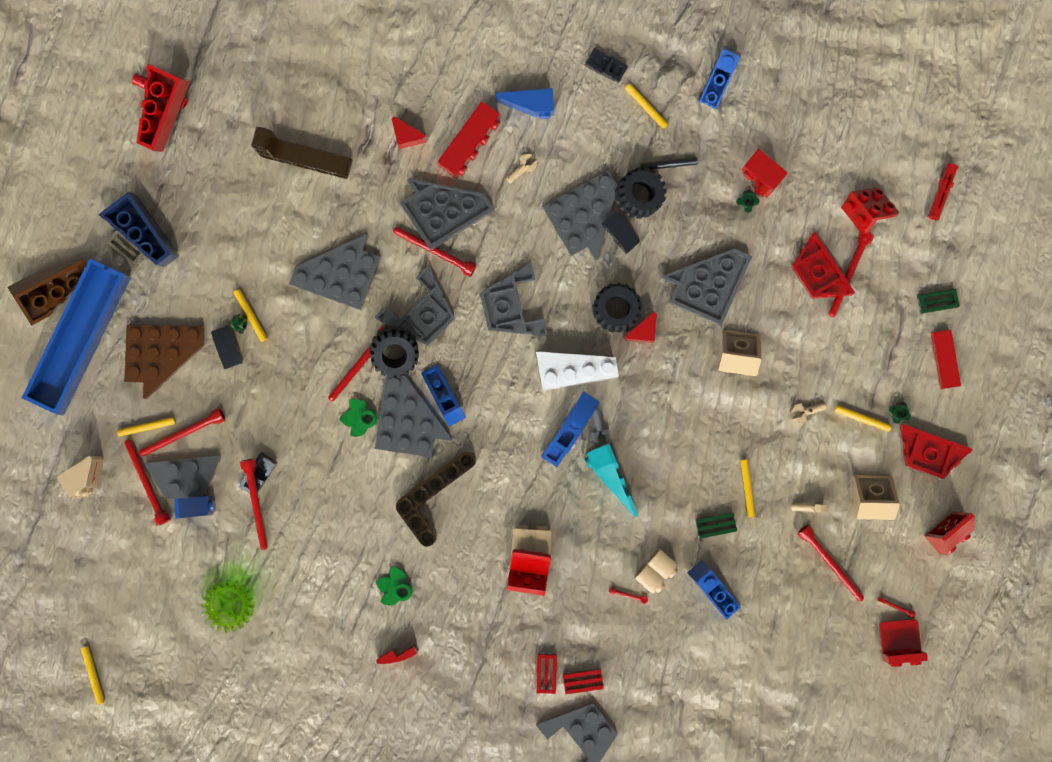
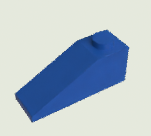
M552 88L496 93V102L533 117L549 119L551 116H554Z
M438 364L422 372L421 374L449 427L465 419L466 416Z
M212 496L174 499L175 519L213 515V511H215V501L212 499Z

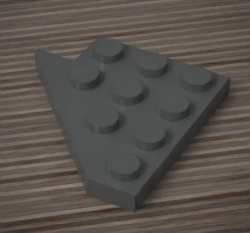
M609 170L543 206L546 215L570 256L588 248L594 260H598L606 232L602 223L610 217L616 195L615 189L618 187Z
M411 178L407 179V182L414 191V194L399 202L430 251L495 211L483 193Z
M365 234L296 266L289 285L362 310L381 257L364 251L369 237Z
M734 248L663 275L662 280L676 285L669 303L722 326L752 256Z
M386 374L375 449L432 457L435 439L451 441L450 435L406 376L401 375V378H397V375H394L393 378H389V375Z

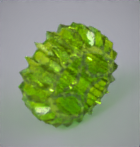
M228 579L225 585L224 581L221 580L219 581V586L213 584V590H206L209 596H203L202 598L204 601H207V603L201 604L202 608H206L202 615L208 614L209 617L205 619V622L212 621L211 628L218 625L217 631H221L224 627L225 633H228L230 628L235 632L237 631V626L241 629L244 627L243 622L248 623L250 621L246 616H253V612L248 609L255 607V605L249 604L254 598L247 597L251 591L247 590L244 592V584L238 588L239 581H235L232 585L231 580ZM229 590L236 593L238 596H236L235 598H229L226 594L224 595L222 591ZM218 596L219 607L214 611V600ZM235 601L231 604V607H229L231 608V610L225 609L221 611L223 608H225L224 605H227V603ZM241 601L242 612L240 616H238L236 606ZM221 614H226L229 616V618L232 617L234 621H224L220 619L218 616Z

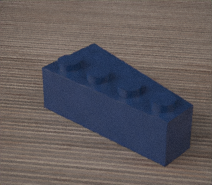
M127 192L98 214L115 230L120 232L125 239L135 245L155 265L166 267L179 257V254L138 195Z

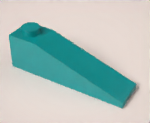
M610 444L586 453L587 457L584 460L588 469H593L595 474L633 517L638 516L630 493L625 488L624 478L618 471L619 466Z

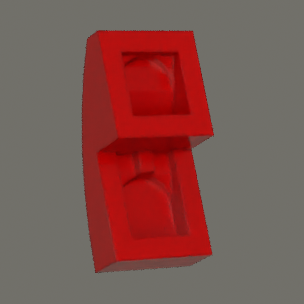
M415 645L400 654L393 648L378 657L376 662L377 664L400 662L416 655L419 651Z

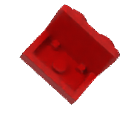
M877 187L852 191L841 207L862 235L868 234L877 220L897 217L899 214L895 205Z
M514 549L512 551L507 590L545 596L551 555L543 552Z
M917 620L886 621L879 624L884 662L890 664L891 667L903 666L902 663L910 662V665H921L922 661H928L927 653L921 650L919 622Z

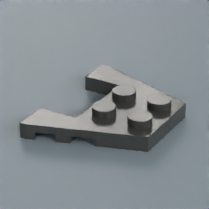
M528 263L520 270L515 271L510 276L480 292L488 331L548 336L544 318L530 322L524 321L516 287L517 284L535 281L532 263Z
M427 266L416 279L429 293L402 319L388 306L381 310L375 318L391 328L396 325V329H399L400 326L404 327V331L408 329L417 341L429 346L455 321V318L430 267Z
M593 702L536 724L546 739H549L564 727L588 757L584 762H600L618 735Z

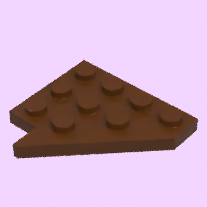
M127 325L124 382L143 383V399H148L204 346L205 327Z

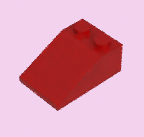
M953 511L929 531L925 538L939 554L949 555L957 549V544L965 542L971 537L970 533L974 531L975 516L972 513Z

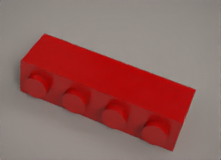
M481 101L438 160V167L455 179L459 175L462 177L468 169L467 164L470 160L474 161L478 156L480 146H485L489 141L490 136L488 135L492 130L496 131L501 124L500 114Z

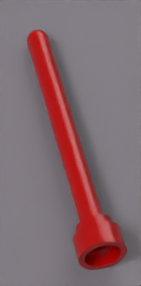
M399 227L393 229L394 234L461 268L464 275L468 277L473 275L477 266L476 263L472 261L464 262L437 247L430 251L424 240Z
M859 232L857 242L859 244L845 274L849 284L865 247L871 244L874 239V235L871 233L862 235ZM844 296L835 297L829 311L830 317L836 316Z
M381 325L377 331L380 330L381 332H383L384 326ZM370 346L328 396L330 401H335L370 358Z
M218 407L212 410L208 417L141 449L139 455L146 456L212 423L220 424L226 421V418Z
M130 439L125 440V447L156 513L154 514L156 525L160 526L171 521L169 513L162 509L132 441Z
M255 458L240 461V466L247 476L261 550H266L268 545L254 476L255 467L257 466Z
M808 524L800 529L797 533L802 540L808 541L858 601H863V594L814 537L813 528Z

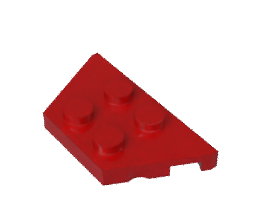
M814 232L791 268L812 299L854 295L855 291L816 232Z
M900 425L905 466L931 476L944 479L973 450L972 448L911 426Z

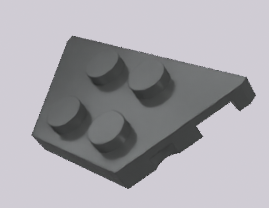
M221 455L145 463V466L166 500L205 496L210 488V482L213 480Z

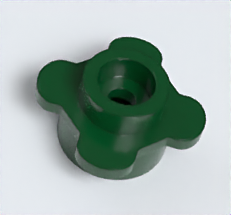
M746 190L744 195L736 200V203L741 205L746 213H749L755 205L759 204V198L750 190Z
M239 313L233 316L231 328L235 332L239 331L240 334H243L247 328L248 321L247 316H242Z
M905 402L889 407L894 423L898 424L902 420H909L911 418Z

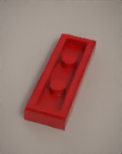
M952 330L931 333L940 389L960 387L961 381Z

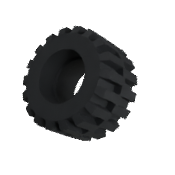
M647 167L632 169L617 184L618 187L615 189L617 194L615 200L619 201L617 206L619 209L622 207L624 209L622 212L624 214L629 213L631 218L635 216L637 219L649 217L661 208L662 203L666 199L664 195L667 193V189H663L666 185L665 181L661 182V175L656 176V171L653 169L650 172ZM633 184H641L647 188L649 192L648 202H639L634 198L632 194Z
M612 283L607 287H603L598 292L593 304V315L598 325L600 324L604 330L607 329L612 333H621L633 327L642 312V302H640L639 294L635 293L636 290L629 288L627 284L621 285V283ZM618 297L627 303L629 309L625 317L615 319L607 313L606 304L611 298Z
M396 325L392 326V329L384 327L383 332L379 330L377 336L372 338L370 345L372 366L375 365L377 372L381 371L382 376L385 377L388 374L389 378H393L394 375H397V378H401V374L408 375L409 370L413 371L415 369L414 365L418 363V343L415 336L411 335L408 329L404 331V327L400 326L399 329H396ZM397 344L402 346L406 353L399 359H389L383 354V350L389 345Z

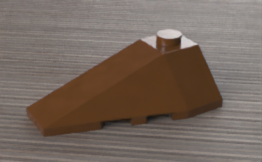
M83 258L28 276L8 286L10 293L31 326L49 317L53 313V309L59 303L62 304L66 300V297L75 289L86 267V263Z

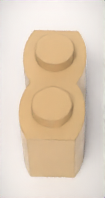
M517 525V529L513 528L511 552L514 549H524L526 551L550 554L552 531L547 530V526H536V530L528 529V525Z
M659 548L634 578L652 594L655 591L659 593L665 586V583H663L667 577L672 578L678 571L676 568L678 564Z

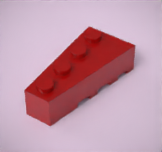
M147 64V80L144 82L145 96L141 104V108H143L142 118L139 120L136 143L152 151L163 152L190 81L158 66Z

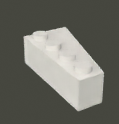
M536 351L542 391L619 377L616 357Z

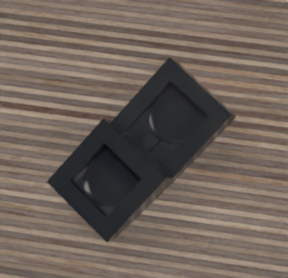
M593 48L584 64L589 69L617 83L621 81L628 68V65L613 56H607L596 48Z
M617 211L602 223V226L614 238V242L625 254L629 253L640 243L637 235Z
M230 325L212 330L211 335L223 368L227 369L243 363Z
M262 452L256 458L257 466L254 471L258 493L278 463ZM245 475L239 487L250 494L247 476Z

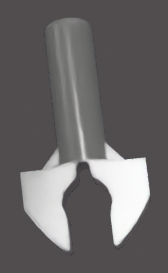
M596 408L593 413L596 430L594 433H591V439L599 445L598 435L601 432L605 436L606 444L611 437L610 430L603 428L600 409Z

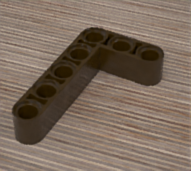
M256 127L251 147L263 158L343 179H348L353 162L351 158L279 140L273 131L263 127Z
M464 452L397 501V512L421 545L425 547L433 545L437 540V534L418 508L472 469L476 464V457L473 453ZM465 455H470L473 458L470 466H465L462 463ZM451 466L457 469V475L453 478L447 475V469ZM434 478H439L442 482L441 487L438 489H434L431 485V481ZM419 489L424 490L426 493L424 500L416 498V492ZM402 501L409 502V511L404 512L401 510L400 504ZM417 516L421 519L420 527L412 525L413 517ZM425 532L433 535L432 542L426 543L423 540Z

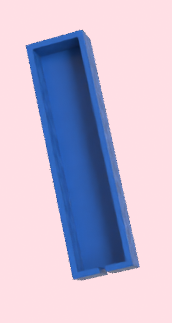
M89 259L21 397L22 399L56 415L65 414L131 277Z

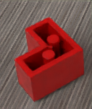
M759 148L741 169L746 179L755 182L752 186L755 188L754 191L759 196L766 198L788 174L787 171Z

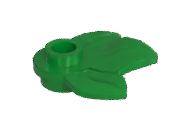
M350 399L349 406L351 410L339 418L344 425L351 427L350 436L352 437L364 435L367 429L375 426L378 421L377 413L372 409H368L366 403L359 399ZM367 415H371L372 420L370 422H366L365 417Z
M391 567L390 577H383L376 581L378 589L384 593L381 598V603L384 605L393 606L399 601L410 599L413 594V588L407 582L406 574L397 567ZM401 588H406L407 593L405 595L400 593Z

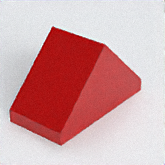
M392 117L391 120L399 149L426 143L427 137L425 134L400 119Z
M653 312L631 330L624 339L626 341L653 343L655 341L657 314Z

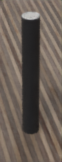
M697 157L648 162L640 163L641 169L647 167L649 170L690 166L698 165Z

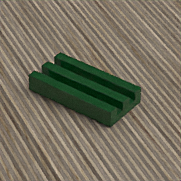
M956 288L917 295V299H919L918 304L921 308L920 314L960 307ZM951 293L953 297L924 302V298ZM954 301V304L928 309L925 308V306Z
M734 512L695 520L699 539L737 531ZM730 517V521L702 527L700 525L703 522ZM727 525L732 526L729 529L702 534L703 530Z

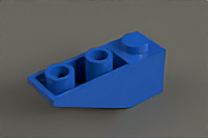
M726 46L723 47L699 102L717 109L741 57L740 52Z
M702 560L687 572L726 620L741 608L714 572Z

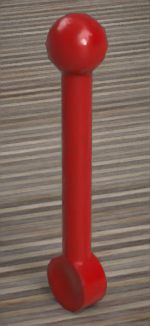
M615 587L609 589V593L612 595L619 594L640 600L643 604L648 602L646 596L640 597L616 590Z
M878 597L877 601L908 614L910 618L915 617V611H909Z

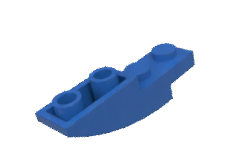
M583 391L541 457L558 467L585 428L599 401Z

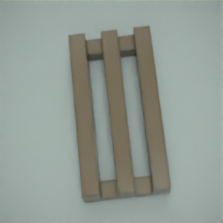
M116 230L105 243L136 268L145 255L142 252L137 255L123 243L117 235L119 234L123 238L124 236ZM115 240L136 259L134 261L130 259L112 241Z

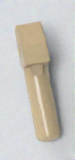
M524 154L519 158L521 161L520 166L506 177L509 183H512L525 171H529L531 174L536 171L537 160L532 165L525 166L526 161L532 158L533 154Z
M824 402L810 407H803L802 403L796 404L792 407L790 413L798 410L803 412V414L792 420L797 423L807 422L806 418L808 415L826 410L827 406Z
M792 503L791 510L828 513L829 505Z

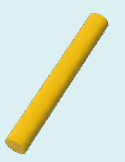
M631 83L625 87L630 95L662 129L669 125Z
M240 289L234 291V295L260 341L267 340L265 332Z
M836 405L834 412L887 432L890 431L892 426L840 405Z
M173 416L117 429V434L120 437L176 424V420Z
M748 459L740 460L748 517H756Z
M89 646L83 647L81 651L97 704L104 703L105 700Z

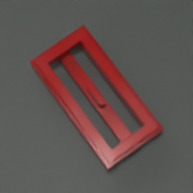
M538 653L536 693L556 694L557 654ZM541 658H545L544 689H540ZM549 659H553L552 689H548Z
M601 669L563 674L566 695L604 689ZM598 674L597 678L567 681L568 678ZM599 682V685L568 688V686Z

